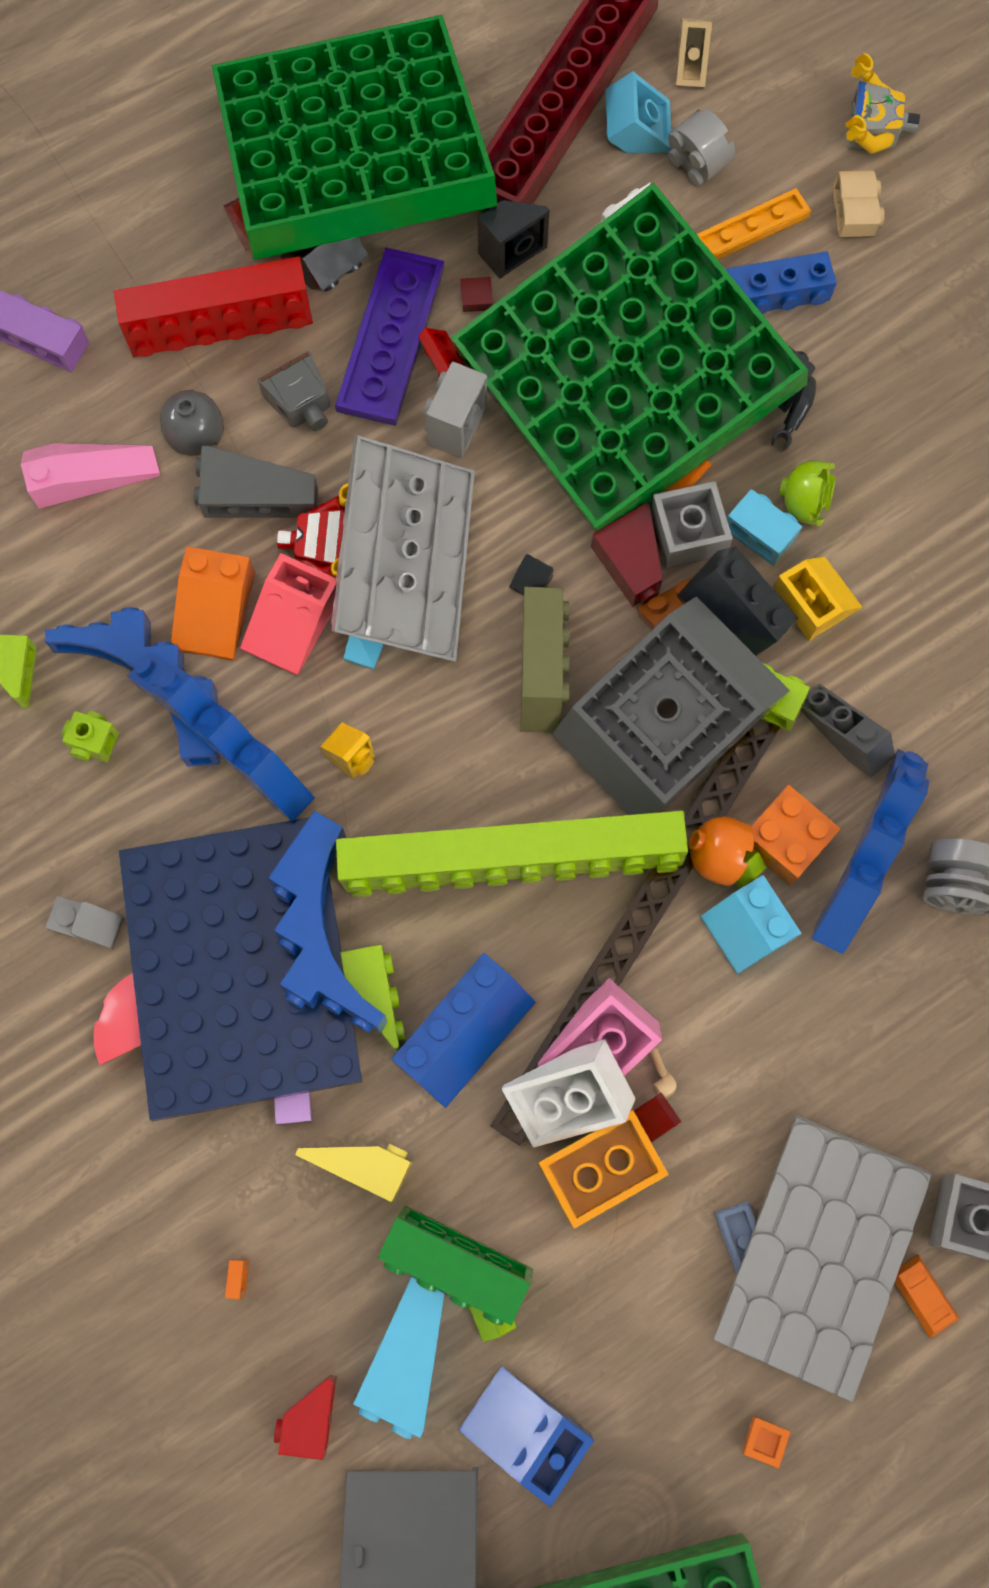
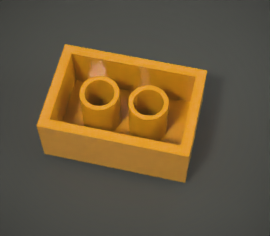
M633 1110L630 1111L626 1122L596 1130L537 1163L573 1229L669 1175Z

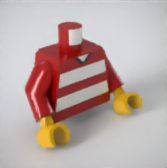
M349 483L341 487L339 495L307 511V513L299 514L296 531L279 530L277 537L278 549L294 550L295 560L336 578Z

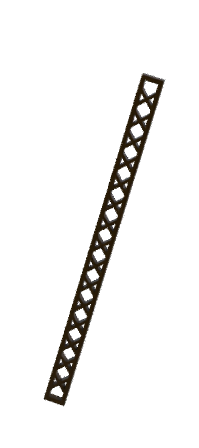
M770 722L768 723L770 732L755 736L752 727L747 732L748 738L743 739L744 734L726 751L684 818L685 829L701 826L712 818L726 816L776 736L780 726ZM758 743H763L761 747L758 748ZM750 745L753 760L739 763L735 751L736 748ZM730 759L731 765H726ZM746 769V771L744 772V774H743V776H742L741 770ZM734 772L737 783L736 787L722 790L719 775ZM712 786H714L715 791L709 792ZM729 796L725 803L724 797ZM717 798L720 809L719 814L705 817L702 802ZM697 812L698 818L692 819L695 813ZM688 843V853L685 858L686 867L684 869L658 874L657 868H652L522 1075L534 1070L536 1066L538 1067V1062L550 1048L549 1045L556 1036L557 1039L560 1035L561 1026L569 1023L574 1017H568L573 1007L575 1014L580 1009L578 1002L580 996L594 993L603 985H599L596 971L599 967L613 964L616 975L614 983L620 986L693 869L690 856L691 849ZM679 877L676 883L673 884L672 878ZM666 880L668 896L653 899L650 890L651 883ZM645 894L646 901L640 902ZM661 905L656 913L655 906ZM648 908L651 923L635 928L633 912ZM626 923H628L629 929L622 930ZM644 933L638 941L637 934ZM631 936L634 947L633 952L617 956L614 944L616 939ZM610 950L611 958L604 959ZM626 961L623 968L620 969L619 962ZM592 979L593 986L587 987L588 983ZM506 1100L490 1127L520 1146L526 1136L523 1128L516 1135L500 1124L507 1112L513 1111L508 1100Z

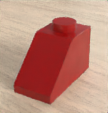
M329 1375L289 1408L284 1414L283 1419H277L274 1443H280L278 1455L318 1460L324 1459L328 1448L337 1376Z

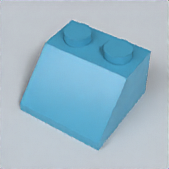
M633 71L605 89L607 139L613 145H616L626 153H668L671 151L668 140L669 133L672 131L670 100Z
M764 875L737 890L700 916L736 974H739L793 941L801 934Z

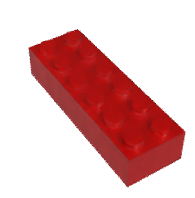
M300 256L113 290L118 323L133 357H148L154 353L169 350L180 351L186 347L196 345L207 346L218 341L239 340L245 336L271 334L277 330L299 329L305 325L313 324Z

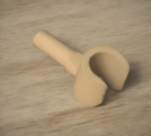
M658 1048L650 1051V1054L661 1079L655 1082L653 1086L658 1094L662 1092L667 1099L675 1093L676 1082L667 1069H665Z

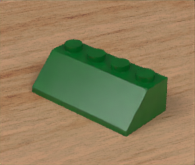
M406 1205L396 1217L378 1256V1259L384 1261L383 1266L387 1270L398 1275H403L405 1272L417 1278L416 1283L424 1289L436 1292L439 1289L449 1294V1299L456 1305L469 1309L471 1305L483 1311V1317L497 1325H503L505 1322L512 1326L529 1289L533 1274V1268Z

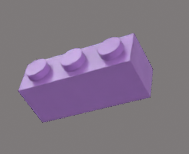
M2 290L0 291V341L72 372L89 345V341L83 331V326L72 318L64 319L57 316L51 309L45 306H40L39 308L29 303L21 295H10Z

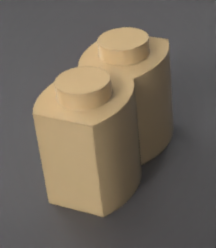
M838 171L833 184V199L839 237L875 236L879 226L883 225L884 208L880 207L878 200L881 195V182L876 179L875 171Z

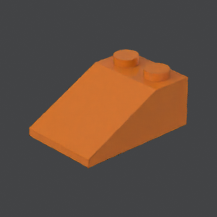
M186 546L178 577L171 643L177 644L181 652L235 660L255 576V570L250 557Z

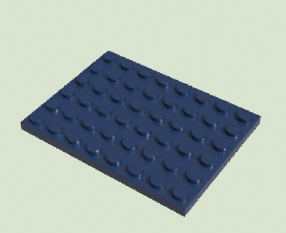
M309 818L119 850L150 1121H159L363 1082L354 1025L351 1023L352 1016L343 1011L339 1015L331 1012L321 1004L324 1000L320 998L314 1009L305 1004L300 1009L284 998L286 993L280 986L281 981L300 952L298 951L296 955H293L278 945L280 940L274 930L294 900L287 903L278 898L272 892L274 888L268 878ZM329 875L324 906L326 934L332 955L344 975L341 958L342 950Z

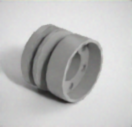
M940 839L932 842L928 866L937 874H931L926 877L925 883L929 888L924 890L923 901L932 907L956 914L988 915L989 844L966 839Z

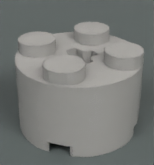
M700 109L696 110L672 130L668 136L671 149L668 152L670 162L676 168L681 166L687 172L688 179L695 187L706 183L735 158L736 150L733 140L728 144L724 136L728 132L726 126L713 112L704 109L702 112H700Z

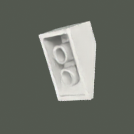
M605 1039L574 1048L502 1087L503 1093L533 1148L624 1123L636 1099Z

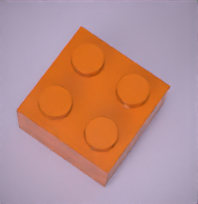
M788 784L751 826L754 833L753 849L759 852L769 869L791 886L841 828Z

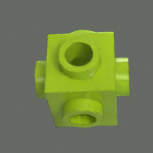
M75 711L72 719L67 720L63 727L62 742L71 750L69 754L80 760L89 761L91 757L107 763L120 733L101 714L93 711H87V714Z

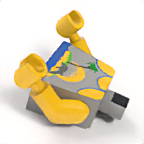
M863 53L855 59L856 65L852 67L851 71L854 78H862L858 83L852 101L851 119L845 123L846 127L849 128V131L846 133L848 139L847 148L865 149L869 154H874L895 147L901 131L916 133L920 114L904 112L905 95L884 84L872 70L873 60L871 56Z

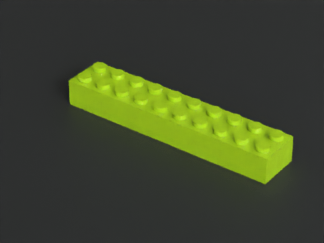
M684 811L336 839L338 881L347 893H352L353 897L371 896L372 891L386 890V894H402L406 892V888L419 887L420 891L431 892L440 890V885L452 884L455 889H467L474 887V883L487 882L488 886H503L508 884L507 880L521 879V883L529 884L541 882V877L555 876L557 881H567L575 879L576 874L588 873L590 878H603L609 876V872L623 871V875H638L643 873V869L657 868V872L666 873L678 870L677 866L683 865L688 853Z

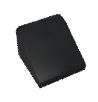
M526 554L509 588L524 595V587L547 588L553 578L554 569L533 556Z

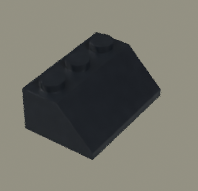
M737 546L717 550L677 595L683 604L697 597L755 656L778 642L798 619Z

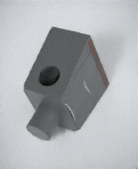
M309 350L257 379L264 399L291 427H297L307 422L313 431H318L328 423V419L323 413L330 407L328 393Z

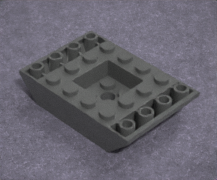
M695 597L668 614L576 702L552 735L628 815L661 813L781 701L790 690ZM665 700H671L677 704V712L671 718H663L658 713L659 705Z

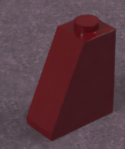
M645 503L595 532L591 543V548L632 607L640 602L645 604L650 599L657 597L663 579L651 509Z

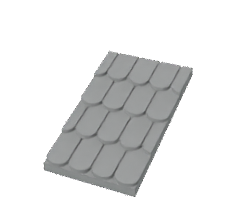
M359 435L354 436L347 482L349 485L343 519L344 528L336 575L337 585L331 619V631L456 662L474 470Z
M796 1114L716 1327L714 1340L759 1361L766 1362L768 1365L790 1375L801 1378L832 1394H837V1396L853 1403L872 1352L875 1337L887 1308L890 1293L912 1237V1230L927 1193L932 1176L931 1172Z

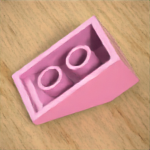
M609 978L580 1007L540 1059L538 1067L574 1048L605 1039L625 1076L662 1041L660 1024Z

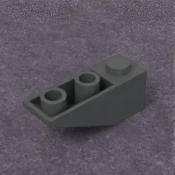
M820 683L808 693L801 712L853 765L872 777L895 757L892 735L888 730Z

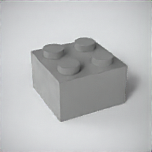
M452 361L447 372L443 371L440 374L436 386L438 391L434 398L430 397L427 400L423 415L426 416L425 431L428 436V445L463 458L487 409V375Z
M716 481L653 495L650 509L665 568L710 559L717 550L730 548L733 538Z
M958 1174L942 1175L929 1245L989 1262V1183Z

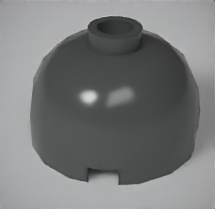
M194 390L179 391L173 394L162 407L160 413L161 432L166 442L176 452L189 456L201 455L202 446H212L214 443L217 445L220 442L224 432L223 417L214 400L205 393Z

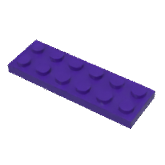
M385 248L335 404L336 412L396 426L421 346V340L418 335L427 326L444 271L443 260Z

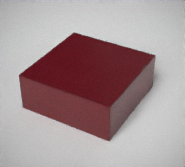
M491 277L460 279L463 312L486 311L493 305Z
M662 1092L634 1110L650 1142H653L681 1123V1120Z

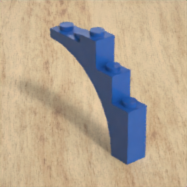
M128 607L121 609V612H111V625L103 622H93L86 627L64 624L58 625L56 629L45 630V642L54 653H76L103 658L123 666L131 672L140 660L152 653L172 667L175 665L184 671V655L177 644L157 642L154 646H151L150 620L144 610ZM194 676L193 679L218 704L217 688L212 679ZM170 712L178 734L180 756L186 766L220 764V755Z
M150 653L146 658L140 660L134 670L127 676L136 686L164 706L207 743L276 811L293 822L315 799L312 793L273 750L256 740L231 712L214 702L192 676L174 665L172 667Z
M897 749L895 757L891 760L884 785L864 832L836 888L816 922L812 940L841 954H844L880 895L884 876L904 844L907 827L927 796L929 780L925 778L928 763L918 754Z
M314 811L268 878L274 888L272 892L278 898L287 903L294 900L274 930L280 940L278 945L293 955H296L298 951L300 952L281 981L280 986L286 993L284 998L302 1009L304 1004L314 1009L320 998L324 1000L321 1004L331 1012L339 1015L343 1011L353 1017L351 1023L366 1033L373 1029L380 1034L387 1023L386 1015L363 999L344 977L332 955L327 939L324 916L326 885L334 859L337 856L336 839L346 838L342 826Z

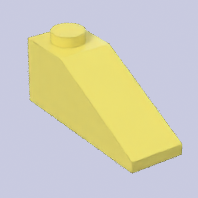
M389 1144L386 1150L379 1146L298 1148L295 1154L390 1202H394L412 1162L405 1159L408 1152L392 1144Z

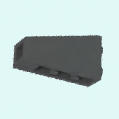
M202 446L201 458H196V475L200 477L199 487L194 488V502L196 506H200L204 518H298L299 514L307 513V511L318 506V486L314 474L211 446Z

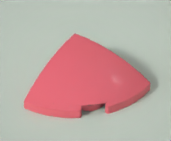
M133 973L121 980L108 993L103 1001L104 1006L99 1020L95 1022L94 1048L100 1065L141 1046Z

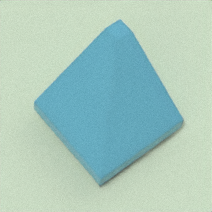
M349 636L343 659L374 670L384 644Z

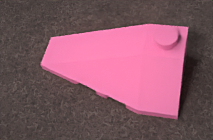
M52 443L23 451L21 460L27 492L38 509L161 476L153 446Z

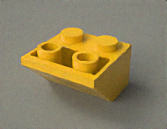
M826 557L805 559L779 575L773 587L775 592L798 617L795 623L808 641H811L862 608V605Z

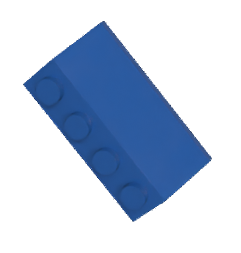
M483 953L393 1056L392 1061L446 1108L536 1002L509 973Z

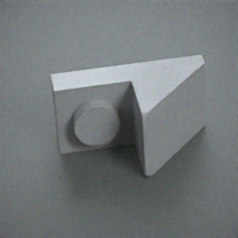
M57 896L45 929L113 949L124 917L84 901L79 903Z

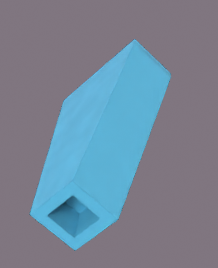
M413 1276L408 1283L353 1405L360 1408L358 1413L361 1416L376 1423L381 1418L393 1424L391 1428L393 1432L407 1439H411L413 1435L421 1438L424 1431L445 1292L439 1289L436 1292H432L419 1286L416 1283L417 1278Z

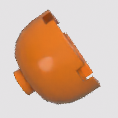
M726 816L709 819L692 833L689 840L690 856L695 870L712 883L731 886L742 876L748 863L743 861L746 850L752 852L754 847L752 827L738 819Z

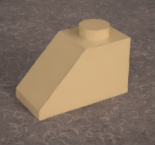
M681 18L677 51L676 85L705 87L712 21Z

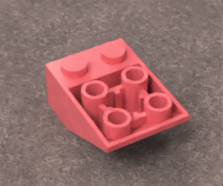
M280 553L265 580L240 650L298 676L332 615L337 585L336 578Z

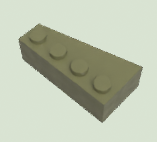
M524 587L520 732L554 733L561 721L562 703L569 702V683H563V675H569V655H563V647L569 648V628H563V621H569V601H563V588Z

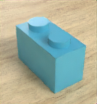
M752 489L727 517L731 535L773 567L795 542L802 528L793 515L782 512L772 504L767 496L758 494Z

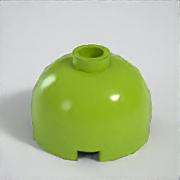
M820 460L803 462L792 470L789 478L782 480L780 496L785 497V508L797 521L819 527L823 524L825 519L819 518L823 507L829 511L834 493L836 475L829 474L830 469L835 468V464L832 462Z

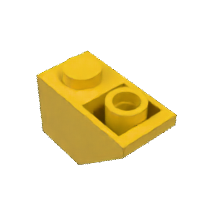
M343 722L320 746L323 756L352 780L358 774L364 775L374 763L373 757L375 755L370 737Z

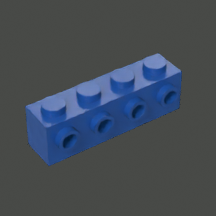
M828 251L726 269L762 314L777 309L790 310L806 304H823L831 300L837 284Z

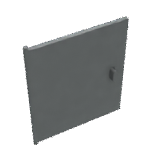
M473 1467L472 1471H347L340 1588H476L478 1467Z

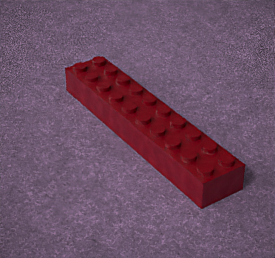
M583 0L486 147L495 176L497 204L502 200L527 204L535 202L601 99L605 89L608 88L657 11L659 0Z

